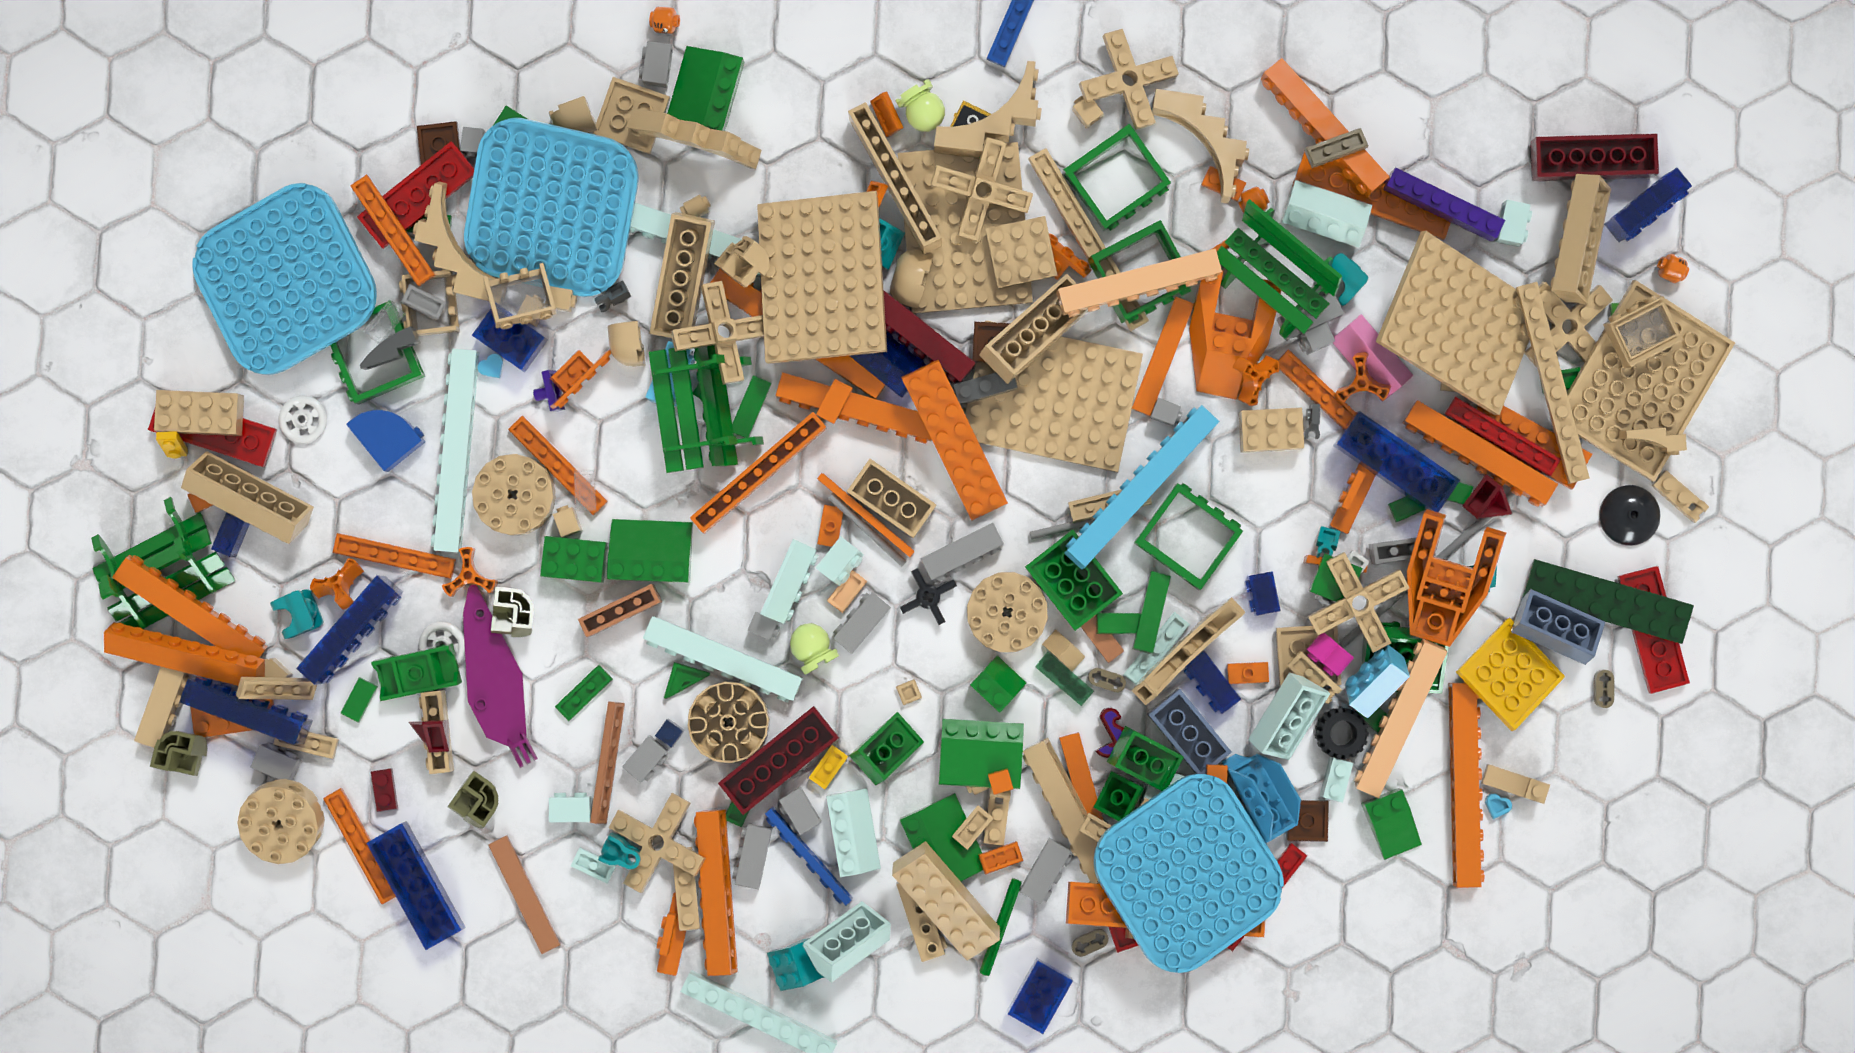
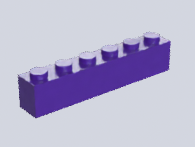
M1396 167L1391 171L1390 177L1383 187L1384 191L1490 242L1497 239L1506 221Z

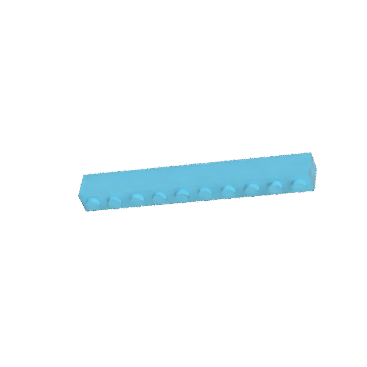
M1203 405L1198 409L1194 407L1186 415L1189 419L1185 423L1180 422L1173 429L1175 434L1171 438L1167 436L1160 443L1162 448L1158 452L1154 450L1146 458L1149 462L1144 467L1140 465L1133 472L1135 477L1131 481L1127 479L1119 487L1122 491L1118 495L1113 494L1106 501L1108 506L1104 510L1100 508L1092 516L1095 520L1090 525L1086 523L1079 530L1081 535L1077 540L1073 537L1066 544L1068 549L1064 554L1080 569L1085 568L1220 422Z

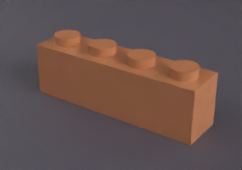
M650 584L579 618L578 621L585 636L591 637L662 603V600L655 585Z

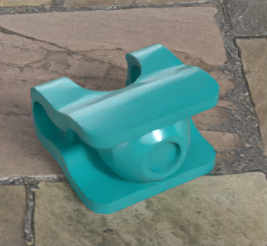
M1338 253L1333 258L1331 267L1342 275L1345 288L1338 301L1344 306L1367 283L1368 275L1352 259H1349L1343 253Z
M309 589L293 591L270 602L273 611L286 609L292 616L290 626L282 631L284 639L297 637L321 627L324 623L313 593Z
M612 832L608 835L601 850L602 855L599 856L598 860L608 865H619L626 869H634L639 866L641 861L639 854L641 849L630 844L623 836ZM629 854H633L635 856V863L630 860Z

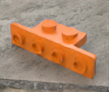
M1049 233L1058 275L1054 278L1058 280L1069 266L1083 278H1086L1092 271L1089 268V264L1077 258L1069 247H1064L1058 242L1056 236Z
M580 350L572 355L550 377L563 392L550 407L552 409L556 407L562 408L569 401L567 397L571 393L575 395L583 387L581 383L585 379L589 381L597 373L595 369L599 365L603 367L610 361L609 355L611 350H607L594 363Z
M1366 453L1362 455L1355 472H1351L1346 483L1349 485L1346 491H1342L1339 496L1338 502L1340 504L1330 523L1331 527L1345 534L1349 533L1382 461Z
M674 892L670 911L667 917L663 916L661 928L664 929L663 937L659 936L657 942V949H660L657 972L676 976L686 930L679 931L676 892Z

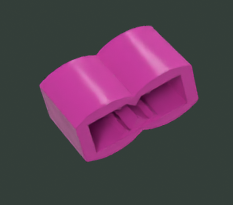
M1325 632L1317 635L1305 649L1309 652L1307 657L1315 663L1318 661L1324 665L1322 669L1331 677L1333 674L1339 676L1354 659L1352 655Z

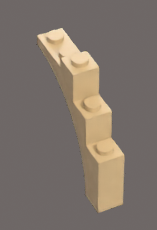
M1027 61L1025 73L1018 89L1009 101L995 113L968 125L955 127L937 126L934 153L980 158L986 137L1009 143V137L1014 136L1015 124L1035 127L1036 120L1041 118L1042 108H1038L1039 100H1035L1036 88H1033V81L1038 80L1039 69H1035L1036 62Z
M1156 89L1152 105L1153 115L1167 118L1182 125L1205 145L1219 173L1221 203L1229 204L1231 197H1235L1236 185H1233V180L1238 176L1239 166L1242 167L1244 160H1248L1249 148H1246L1247 141L1226 138L1228 126H1225V118L1205 115L1206 103H1203L1204 96Z
M633 109L627 128L639 134L692 146L735 161L751 169L757 168L762 151L742 141L740 137L728 131L714 130L697 122L679 120L667 113Z
M440 181L434 183L429 192L431 202L425 211L427 219H421L414 225V241L438 247L437 249L435 248L432 260L435 261L434 266L457 272L452 279L453 292L489 301L483 277L487 276L488 280L497 278L479 269L458 245L447 217V183ZM507 287L491 290L495 303L501 304L505 301Z
M1231 597L1213 613L1197 623L1190 633L1175 644L1164 658L1152 666L1132 689L1133 693L1145 705L1148 704L1201 651L1241 618L1245 611Z

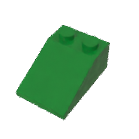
M896 712L849 756L876 786L885 781L924 741L905 719Z
M1125 726L1107 762L1163 791L1169 787L1184 756Z
M1397 788L1380 795L1379 798L1375 797L1361 803L1384 860L1422 845L1403 789Z

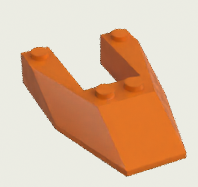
M1222 270V273L1217 276L1218 279L1209 282H1206L1205 279L1199 280L1189 333L1196 391L1236 400L1243 387L1241 384L1243 376L1239 371L1233 369V365L1240 356L1251 361L1252 365H1257L1268 346L1277 312L1257 296L1252 320L1216 313L1215 309L1223 276ZM1263 279L1267 284H1269L1273 289H1275L1279 294H1281V290L1277 286H1275L1271 281Z
M1426 509L1407 569L1410 635L1450 647L1488 595L1507 532L1486 527L1474 567H1467L1434 557L1446 515Z

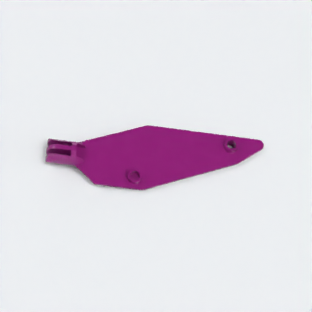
M470 585L463 611L468 703L486 738L508 746L519 768H522L524 766L515 749L516 747L527 765L531 761L523 744L527 747L534 761L538 759L526 734L523 674L503 635L491 633L492 614L478 587ZM481 610L483 616L478 617L476 611Z

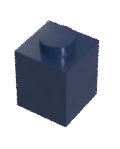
M668 718L655 737L672 748L685 729Z

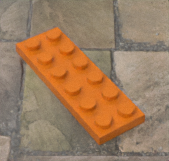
M1478 405L1477 409L1561 459L1555 433L1504 405L1500 415H1493ZM1479 436L1480 438L1484 439L1485 441L1489 442L1490 444L1494 445L1495 447L1499 448L1500 450L1506 452L1505 450L1501 449L1500 447L1496 446L1495 444L1491 443L1490 441L1486 440L1485 438ZM1582 448L1587 465L1592 453ZM1516 458L1517 460L1521 461L1522 463L1526 464L1527 466L1531 467L1532 469L1538 471L1537 469L1533 468L1532 466L1528 465L1527 463L1523 462L1522 460ZM1561 459L1549 478L1572 490L1577 482L1568 484Z

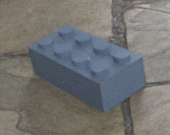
M1530 589L1521 599L1511 632L1586 665L1596 655L1605 622Z
M1179 688L1147 713L1177 752L1184 756L1183 759L1195 774H1206V764L1217 765L1232 753Z

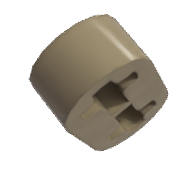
M1093 668L1088 674L1091 684L1113 692H1121L1126 686L1125 678L1117 673L1101 668ZM1100 671V675L1106 677V680H1098L1095 683L1092 674ZM1119 677L1122 686L1114 689V685L1108 683V680H1116Z
M1599 670L1594 675V702L1601 708H1609L1614 703V675L1609 670ZM1603 673H1605L1606 677H1609V680L1605 681V688H1603V681L1599 680ZM1603 690H1605V696L1609 697V700L1605 701V705L1599 700L1600 697H1603Z
M1095 929L1073 940L1071 948L1075 955L1083 957L1105 947L1109 938L1104 930ZM1097 933L1105 936L1101 944L1098 941L1090 942L1096 938ZM1078 942L1082 944L1089 942V945L1084 947V952L1075 950Z

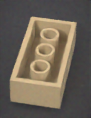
M156 390L154 431L242 436L244 395L238 393Z
M872 459L868 460L847 490L848 494L913 539L937 506Z

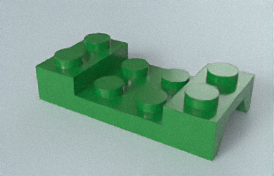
M453 643L398 656L380 658L371 662L372 667L377 671L381 686L380 701L456 686L462 683Z

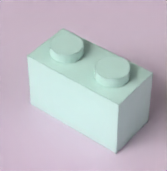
M1506 200L1502 203L1500 218L1506 221L1495 242L1517 247L1526 242L1528 237L1526 226L1532 217V211H1530L1531 204Z
M840 536L817 565L816 569L840 586L848 580L853 568L859 566L864 554Z
M1333 757L1329 758L1320 792L1321 797L1343 803L1353 763Z
M576 792L574 796H566V793H554L553 797H549V822H590L592 796H587V792Z

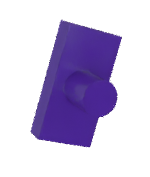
M556 370L542 371L545 387L533 390L535 400L547 399L550 411L558 412L565 410L564 406L554 409L550 407L562 395L561 390L550 379Z

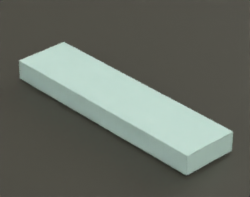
M1173 612L1158 631L1153 654L1141 652L1123 675L1137 685L1152 666L1164 658L1190 624Z

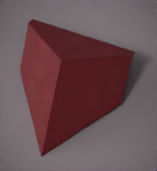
M1488 474L1484 476L1462 505L1463 508L1477 519L1512 514L1503 486Z
M448 720L408 722L428 747L429 753L449 752Z

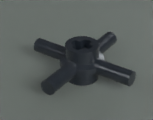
M918 568L911 571L919 586V590L917 591L916 599L900 607L902 613L905 614L921 606L931 610L938 625L945 623L946 621L937 605L941 594L957 587L954 579L936 588L933 585L926 584ZM925 591L934 594L932 602L923 600L922 597L925 596Z

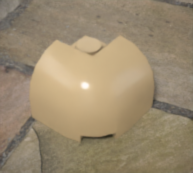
M584 96L558 105L559 110L555 112L553 110L549 111L552 125L586 133L597 130L595 119Z
M743 236L742 240L734 244L732 242L714 264L741 286L747 287L754 282L758 273L763 276L766 275L769 270L770 261L763 247L748 236Z
M909 250L900 255L890 285V294L899 303L918 309L933 258L932 253L924 255L922 250Z
M632 321L608 325L609 347L614 358L625 366H645L644 345L641 342L640 323Z

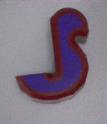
M1107 707L1101 711L1099 717L1112 741L1094 751L1099 756L1109 758L1124 728L1116 724V720L1121 719L1119 712L1114 708Z

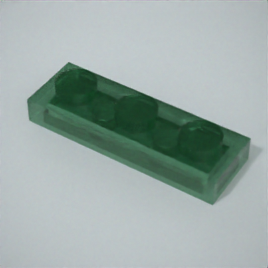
M1048 651L1035 666L1080 706L1094 692L1091 687Z

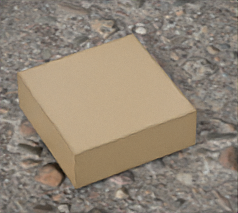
M915 679L896 686L903 705L922 698Z

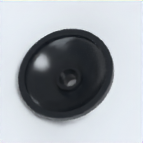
M1625 485L1613 489L1603 499L1599 510V520L1603 531L1611 540L1621 545L1632 546L1646 542L1655 534L1660 523V508L1655 497L1646 489L1635 485ZM1632 511L1636 512V518L1631 517Z

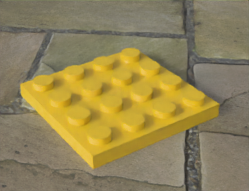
M1509 617L1460 666L1456 673L1511 731H1514L1565 676L1532 641L1511 632L1514 621Z

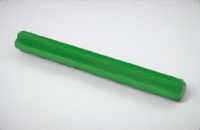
M1011 879L996 922L1000 927V940L987 948L980 968V974L989 976L993 968L1022 884L1018 879Z

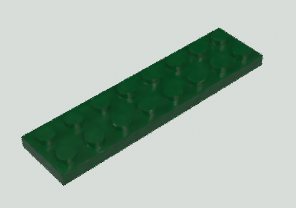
M1536 559L1533 560L1523 593L1524 597L1532 589L1604 622L1683 644L1694 605Z

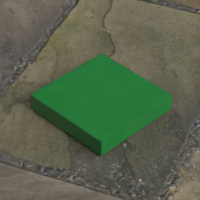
M1324 553L1309 591L1337 602L1344 598L1326 563L1333 556ZM1351 564L1359 579L1363 568Z

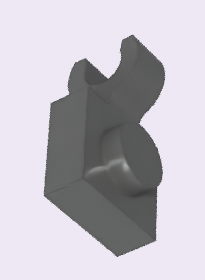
M622 280L606 290L607 293L597 296L594 300L597 305L603 303L599 308L601 312H606L610 308L611 303L613 306L622 303L630 298L631 294Z
M1311 404L1309 409H1306V421H1309V428L1304 431V439H1308L1310 431L1315 433V439L1320 437L1321 404Z

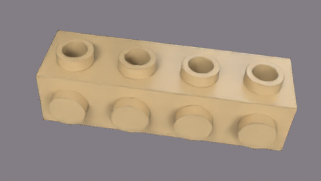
M445 690L421 693V697H419V706L423 711L421 721L448 720L449 722ZM450 728L449 752L429 753L428 747L424 744V748L427 750L426 768L429 770V774L454 771Z
M896 882L921 961L924 962L945 955L944 949L948 947L945 938H940L939 928L904 888Z

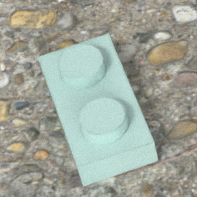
M580 847L571 867L608 883L616 865L605 864L598 860V855Z

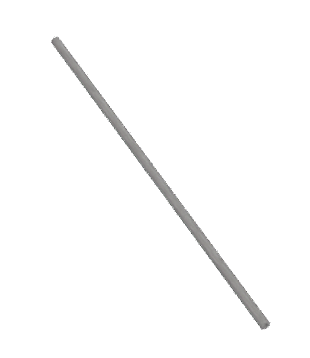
M1511 491L1506 494L1508 503L1517 496ZM1493 517L1478 519L1436 557L1445 560ZM1408 589L1380 605L1375 610L1378 618L1408 592ZM1355 627L1340 641L1344 648L1362 633L1360 627Z

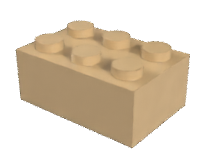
M1302 408L1242 410L1238 412L1241 453L1304 449Z

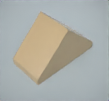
M1056 629L1042 644L1071 671L1085 658Z

